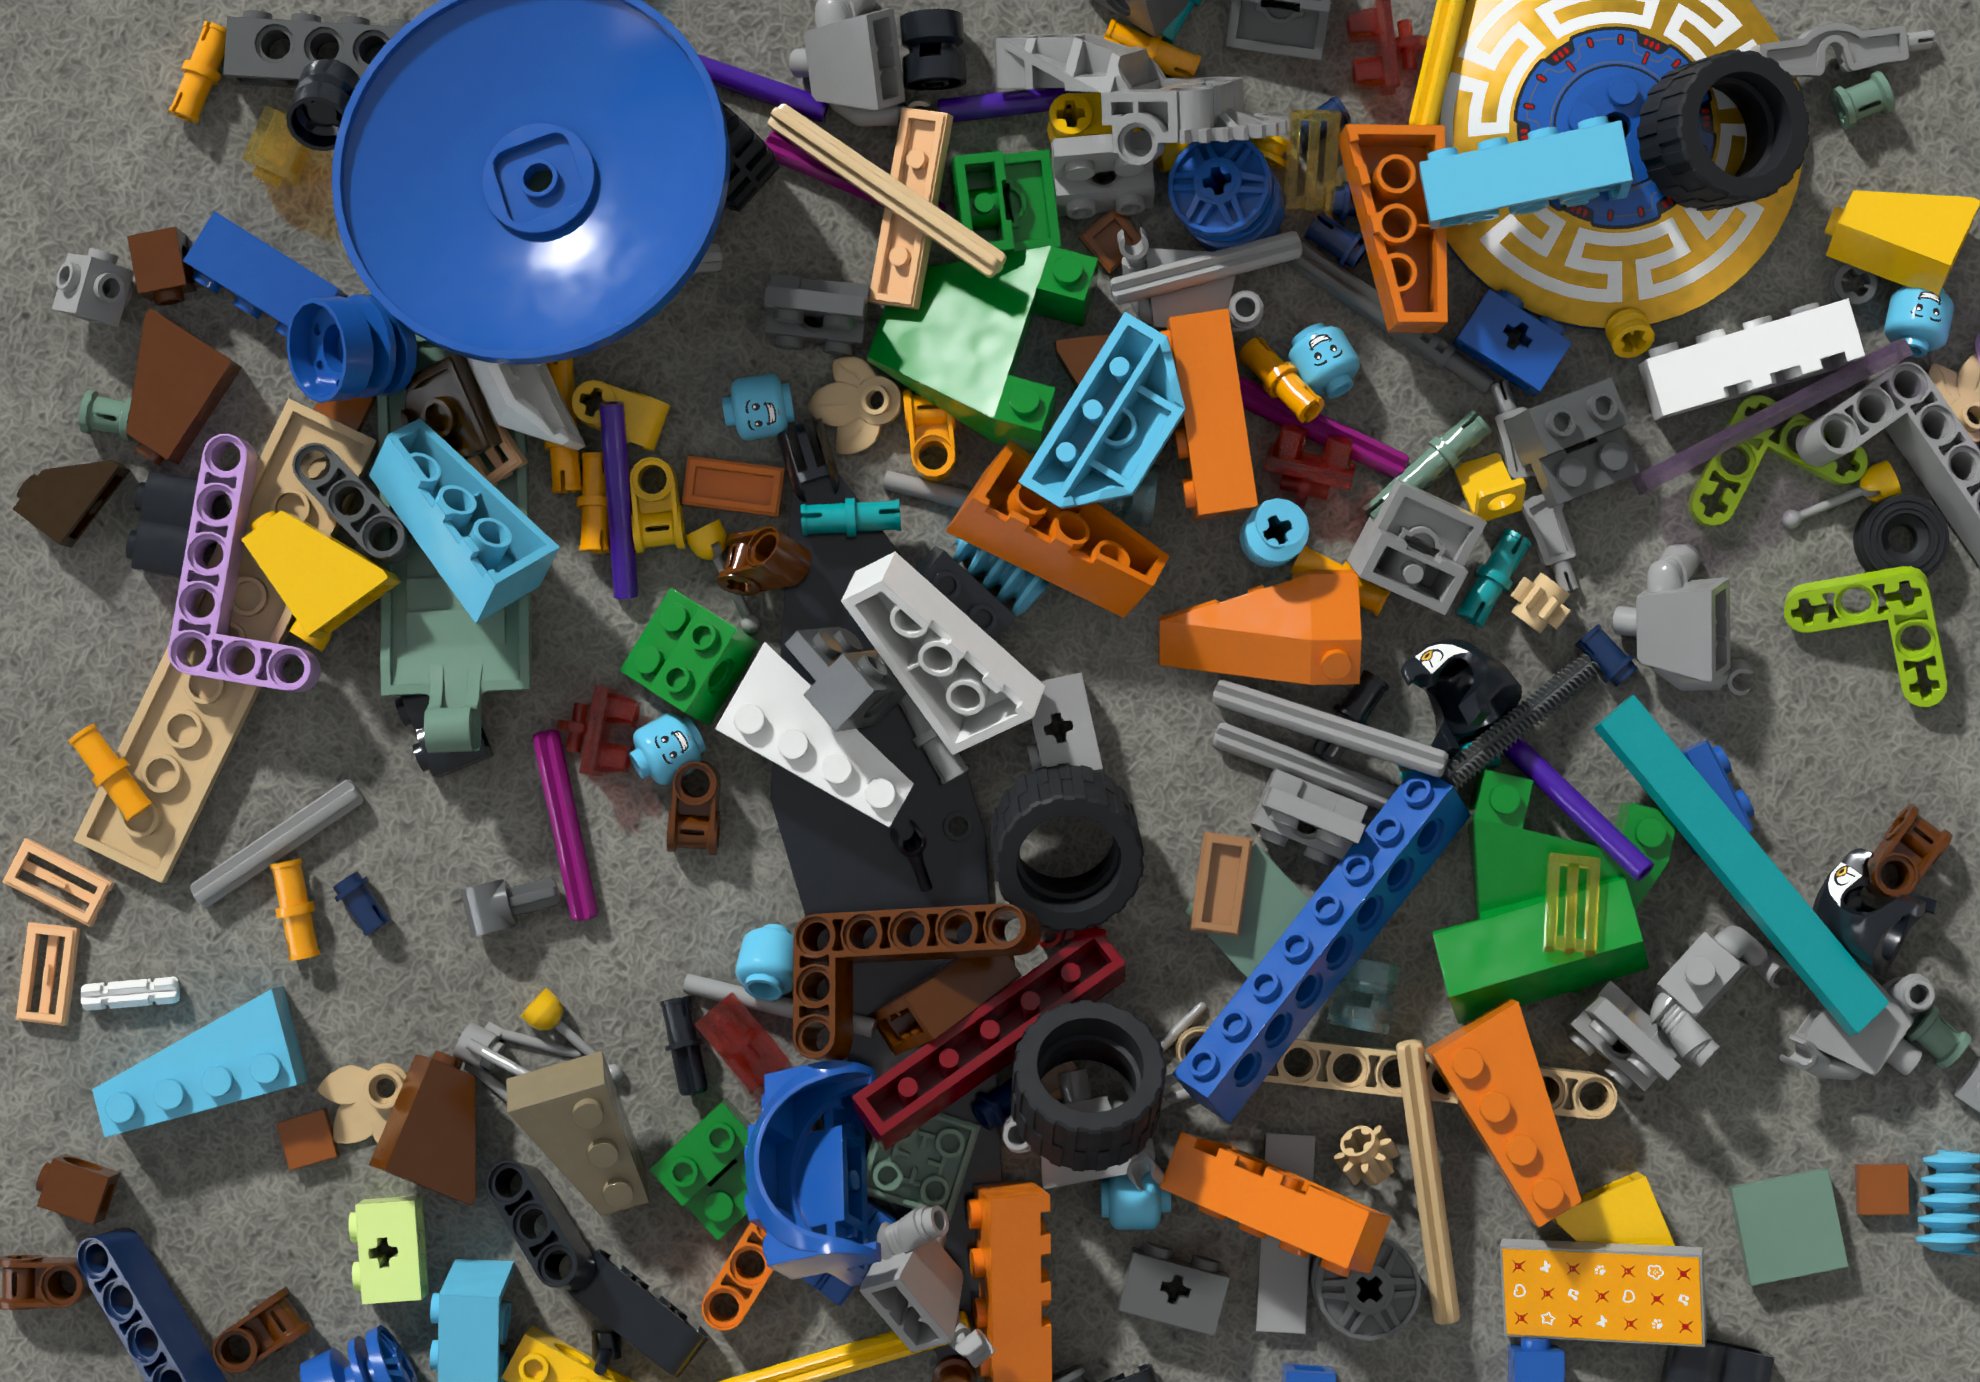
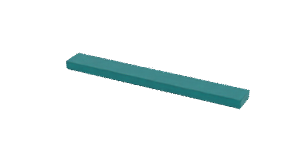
M1632 695L1626 698L1594 727L1595 731L1849 1036L1858 1034L1890 1002L1636 696Z

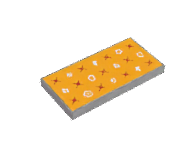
M1502 1238L1500 1243L1504 1336L1705 1347L1707 1331L1703 1247Z

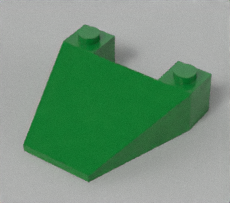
M1045 246L1005 253L1007 259L1003 269L992 278L986 277L964 261L927 267L920 309L912 310L885 306L867 355V361L993 443L1005 446L1009 440H1012L1028 453L1036 454L1049 433L1055 415L1056 388L1013 375L1034 314L1084 327L1097 287L1098 258L1054 246Z
M1482 769L1480 773L1477 772L1468 810L1471 816L1467 820L1477 920L1480 919L1479 912L1623 875H1625L1634 910L1636 911L1669 862L1676 827L1661 809L1634 803H1620L1615 827L1654 863L1650 873L1639 882H1636L1600 846L1523 829L1534 780ZM1583 988L1571 992L1579 994Z

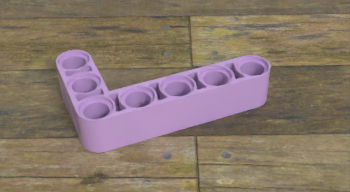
M231 434L216 435L206 443L202 453L168 646L169 660L178 671L189 675L291 692H305L318 682L321 674L320 663L312 652L294 646L228 636L244 546L241 539L246 534L258 466V456L254 447L247 441ZM237 446L241 455L239 464L234 469L225 471L221 466V455L226 448ZM227 494L232 501V509L227 517L217 520L212 513L213 502L218 496ZM219 543L223 549V559L217 567L209 569L204 563L203 554L209 545ZM209 591L215 599V606L208 616L201 618L195 610V601L201 593ZM200 639L205 645L206 656L201 664L193 667L187 660L186 651L193 641ZM249 648L254 653L255 665L249 673L241 675L235 667V658L240 650ZM298 656L304 664V673L298 681L290 683L283 674V667L289 658Z

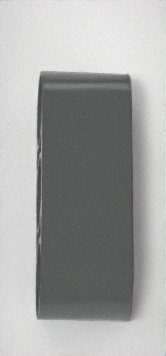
M315 442L299 448L294 455L292 466L295 476L357 543L375 559L389 565L405 560L412 550L413 540L411 533L398 517L341 457L329 447ZM317 458H329L330 470L328 474L322 479H310L308 471L311 463ZM356 492L362 493L364 504L360 512L350 516L344 515L342 504L346 496ZM385 528H395L398 533V540L395 546L388 551H378L375 541L379 532Z

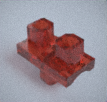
M1375 0L1372 8L1350 13L1346 18L1349 44L1374 41L1376 57L1353 59L1354 89H1380L1381 96L1396 94L1395 88L1400 87L1397 55H1401L1403 71L1417 69L1415 53L1426 49L1428 37L1425 35H1413L1412 20L1405 19L1397 22L1399 37L1395 38L1391 0Z
M1284 423L1275 444L1270 443L1263 468L1264 470L1284 474L1279 489L1298 493L1296 505L1301 509H1305L1308 496L1327 500L1330 486L1350 490L1356 464L1352 463L1353 439L1335 434L1328 435L1324 453L1321 456L1304 451L1309 432L1308 429Z
M594 685L588 724H586L589 705L575 702L572 720L557 719L556 729L569 731L567 751L580 753L583 736L586 734L579 773L602 777L604 772L627 773L630 770L631 760L629 753L632 752V747L609 743L612 724L636 728L641 702L618 695V690Z
M731 992L694 1024L751 1092L764 1082V1074L776 1072L790 1060L734 992Z

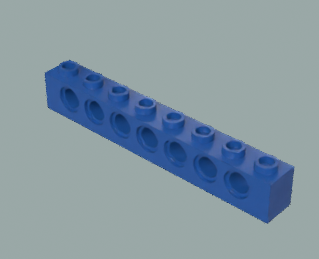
M1412 770L1364 830L1359 843L1353 844L1172 1073L1196 1102L1230 1124L1471 816L1452 785L1438 777Z

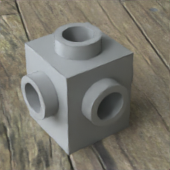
M89 248L87 256L68 253L66 261L61 265L57 273L56 285L58 289L52 310L95 324L118 328L123 309L128 305L132 296L131 282L134 271L116 265L118 256L101 250Z

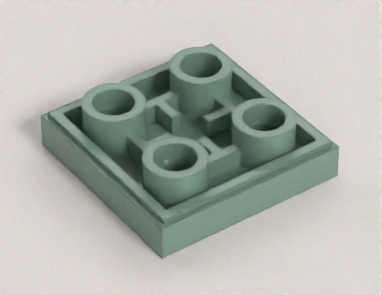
M1254 843L1252 845L1240 937L1209 932L1204 933L1248 978L1308 903L1309 899L1266 853ZM1193 901L1183 910L1190 918Z
M940 1112L885 1152L876 1139L872 1137L866 1156L867 1195L911 1209H915L919 1205L928 1207L940 1206L946 1212L948 1220L951 1221L981 1127L980 1124Z
M1824 1167L1728 1186L1747 1283L1754 1286L1849 1267L1829 1169Z

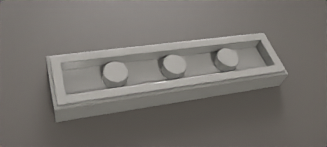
M1265 1132L1264 1160L1313 1182L1316 1136L1314 1134ZM1267 1235L1266 1239L1260 1238L1255 1330L1260 1332L1306 1334L1310 1253H1308L1307 1258H1303L1279 1248L1278 1246L1281 1241L1270 1235Z

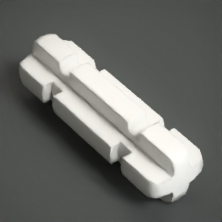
M176 977L155 978L154 982L151 979L108 982L107 986H105L104 982L91 983L81 987V1004L86 1011L106 1009L107 1005H109L110 1009L153 1005L154 1001L157 1005L173 1004L180 999V985Z

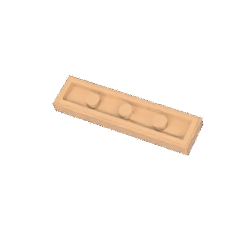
M902 107L890 175L938 207L954 116L943 112ZM886 207L884 208L868 302L919 310L932 239Z

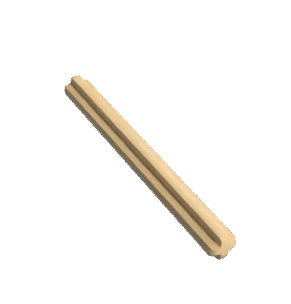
M781 104L771 111L768 125L776 133L986 277L992 278L1001 272L1007 258L1005 253L787 104Z
M1404 1040L1397 1043L1396 1052L1432 1314L1436 1324H1452L1459 1321L1460 1310L1425 1052L1421 1040Z

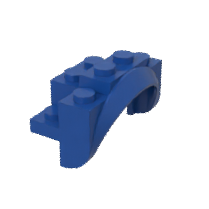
M831 1060L764 1074L765 1093L761 1098L762 1112L755 1124L747 1125L748 1144L744 1149V1159L746 1163L745 1173L748 1192L745 1195L744 1204L748 1221L766 1231V1236L763 1239V1253L767 1266L791 1280L829 1273L850 1286L861 1285L869 1271V1264L881 1261V1244L876 1241L868 1243L865 1124L857 1115L852 1096L858 1093V1091L876 1080V1070L864 1064ZM821 1116L824 1129L810 1132Z

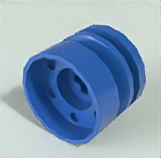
M1250 140L1210 141L1208 143L1192 142L1177 156L1169 173L1168 196L1174 212L1186 226L1192 237L1206 251L1214 252L1277 235L1285 217L1286 197L1279 179L1270 168L1265 156ZM1224 182H1228L1224 185V193L1216 195V193H1219L1221 191V184Z
M372 293L368 295L355 294L347 298L340 295L313 297L301 301L291 315L287 329V355L290 370L297 386L311 400L324 403L344 401L356 397H383L401 393L411 382L416 367L417 341L415 333L399 322Z
M382 1325L369 1330L366 1333V1340L358 1335L348 1341L347 1352L349 1361L341 1351L333 1347L300 1364L301 1382H418L407 1355L391 1332Z

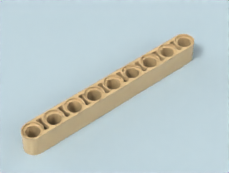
M1190 1027L1180 1035L1176 1042V1055L1180 1063L1186 1057L1185 1048L1190 1039L1202 1036L1209 1027ZM1296 1038L1263 1080L1264 1082L1403 1097L1401 1083L1398 1085H1388L1383 1080L1382 1071L1387 1062L1397 1059L1396 1049ZM1294 1048H1303L1309 1054L1308 1067L1299 1074L1288 1073L1284 1067L1285 1055ZM1425 1052L1431 1101L1458 1104L1449 1089L1438 1091L1433 1087L1432 1075L1436 1067ZM1348 1053L1355 1055L1358 1061L1356 1074L1346 1080L1336 1078L1333 1073V1065L1338 1056ZM1539 1065L1542 1077L1548 1076L1553 1083V1092L1549 1099L1554 1115L1602 1119L1610 1115L1615 1109L1618 1100L1617 1090L1606 1077L1590 1071ZM1590 1082H1597L1602 1089L1600 1102L1592 1108L1583 1107L1580 1102L1581 1089Z

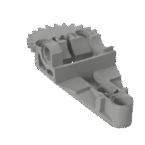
M1089 33L994 37L997 88H1025L1030 90L1037 88H1065V91L1101 92L1102 125H1112L1113 153H1118L1121 159L1130 165L1139 166L1156 160L1165 149V143L1229 142V140H1249V138L1279 136V134H1286L1287 131H1290V121L1287 116L1243 112L1242 77H1166L1159 65L1148 55L1147 49L1138 46L1128 47ZM1137 127L1145 129L1151 135L1152 148L1147 155L1138 154L1131 146V133Z

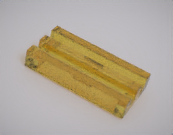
M1290 109V131H1288L1284 191L1286 197L1285 210L1304 208L1305 210L1313 211L1315 209L1333 211L1341 120L1339 110ZM1301 120L1309 121L1305 197H1296ZM1321 121H1328L1323 197H1316Z
M1550 853L1547 868L1543 952L1553 953L1554 949L1563 950V954L1573 955L1576 951L1583 952V956L1594 957L1597 945L1600 858ZM1560 866L1568 867L1564 937L1557 936ZM1579 868L1587 869L1584 939L1575 938Z

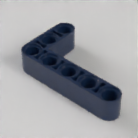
M119 1228L88 1237L80 1243L76 1254L79 1270L145 1382H227L136 1231L130 1228Z

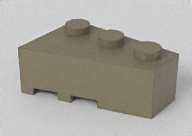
M603 1051L506 1079L507 1113L601 1216L649 1202L646 1167Z

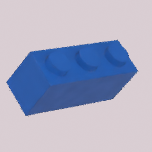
M215 211L183 260V262L196 269L191 277L193 280L216 294L222 286L237 295L233 302L235 306L256 319H259L263 312L279 321L274 330L286 338L291 315L301 301L313 297L340 295L347 298L348 296L339 288Z

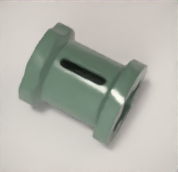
M1880 71L1871 73L1867 81L1846 89L1838 86L1833 88L1830 93V100L1838 121L1845 130L1854 128L1858 120L1878 112L1887 115L1895 110L1893 91L1887 78Z
M87 390L79 410L78 422L80 432L91 434L94 430L119 434L122 440L132 441L134 438L126 434L132 397L122 401L99 397L97 391Z
M1932 1004L1929 1009L1917 1014L1903 1037L1909 1042L1917 1041L1936 1058L1935 1064L1943 1069L1952 1065L1963 1054L1972 1038L1966 1031L1958 1032L1938 1015L1939 1008Z

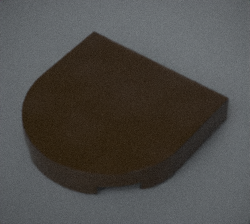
M451 354L416 373L412 377L411 382L406 386L405 409L401 410L403 426L421 418L466 461L503 443L466 357Z

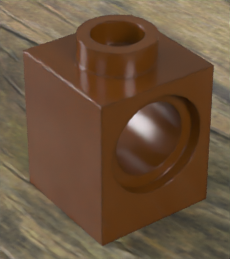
M170 227L127 236L139 295L148 300H154L157 306H166L185 301V293L197 291L195 280L191 278L194 274L193 268L183 262L189 252L187 235L177 227Z
M67 1154L53 1158L51 1163H45L39 1174L36 1191L41 1192L37 1206L94 1225L106 1218L121 1172Z

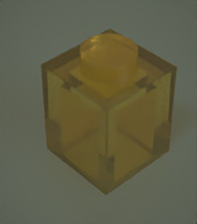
M265 105L242 156V160L254 168L252 177L278 189L282 181L296 187L312 149L301 145L292 137L287 127L285 113Z

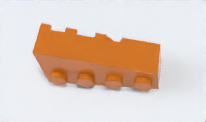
M1346 124L1339 134L1337 141L1388 333H1437L1448 323L1447 227L1430 230L1419 173V162L1428 160V153L1445 148V125Z
M1226 308L1169 317L1166 322L1167 330L1159 332L1166 335L1169 339L1186 406V412L1179 422L1180 429L1174 430L1178 459L1185 460L1187 478L1181 479L1185 508H1191L1193 521L1251 513L1253 509L1258 507L1229 310Z
M1009 440L983 472L945 532L1124 618L1153 587L1170 556L1098 503L1060 509L1021 485L1018 481L1034 456L1012 440Z
M1511 998L1506 999L1425 1049L1532 1223L1539 1228L1582 1202L1518 1001Z
M1181 1132L1165 1171L1164 1180L1159 1187L1198 1204V1210L1221 1220H1226V1217L1239 1222L1238 1229L1262 1239H1266V1236L1270 1235L1281 1240L1278 1247L1303 1258H1307L1308 1253L1314 1254L1322 1258L1320 1263L1322 1268L1344 1277H1349L1351 1270L1370 1274L1392 1218L1234 1146Z
M1032 1180L973 1185L974 1199H967L966 1211L969 1228L976 1229L977 1248L970 1249L969 1262L972 1278H979L980 1298H973L972 1313L975 1328H982V1332L995 1349L993 1355L976 1367L977 1375L979 1378L984 1377L985 1382H1052V1325L1048 1316H1042V1307H1049L1051 1281L1046 1267H1041V1257L1051 1254V1234L1049 1231H1046L1045 1221L1041 1217V1212H1051L1050 1194Z

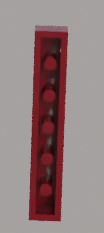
M1095 925L937 1038L924 1045L853 1095L852 1099L857 1115L885 1152L1015 1059L1018 1042H1021L1023 1038V1032L1046 1010L1050 1011L1056 1008L1057 1005L1066 1002L1075 1003L1080 1002V1000L1097 1002L1125 982V961L1097 925Z

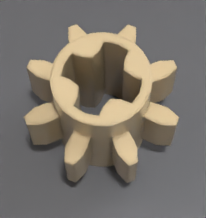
M1541 572L1534 582L1523 577L1510 594L1511 597L1518 601L1511 613L1540 634L1548 624L1558 630L1571 613V610L1563 605L1570 596V593Z
M1358 1125L1347 1131L1339 1139L1342 1152L1334 1155V1160L1342 1172H1344L1351 1185L1354 1186L1361 1180L1363 1183L1373 1187L1394 1173L1391 1159L1399 1156L1400 1152L1381 1125L1377 1126L1374 1130L1367 1126Z

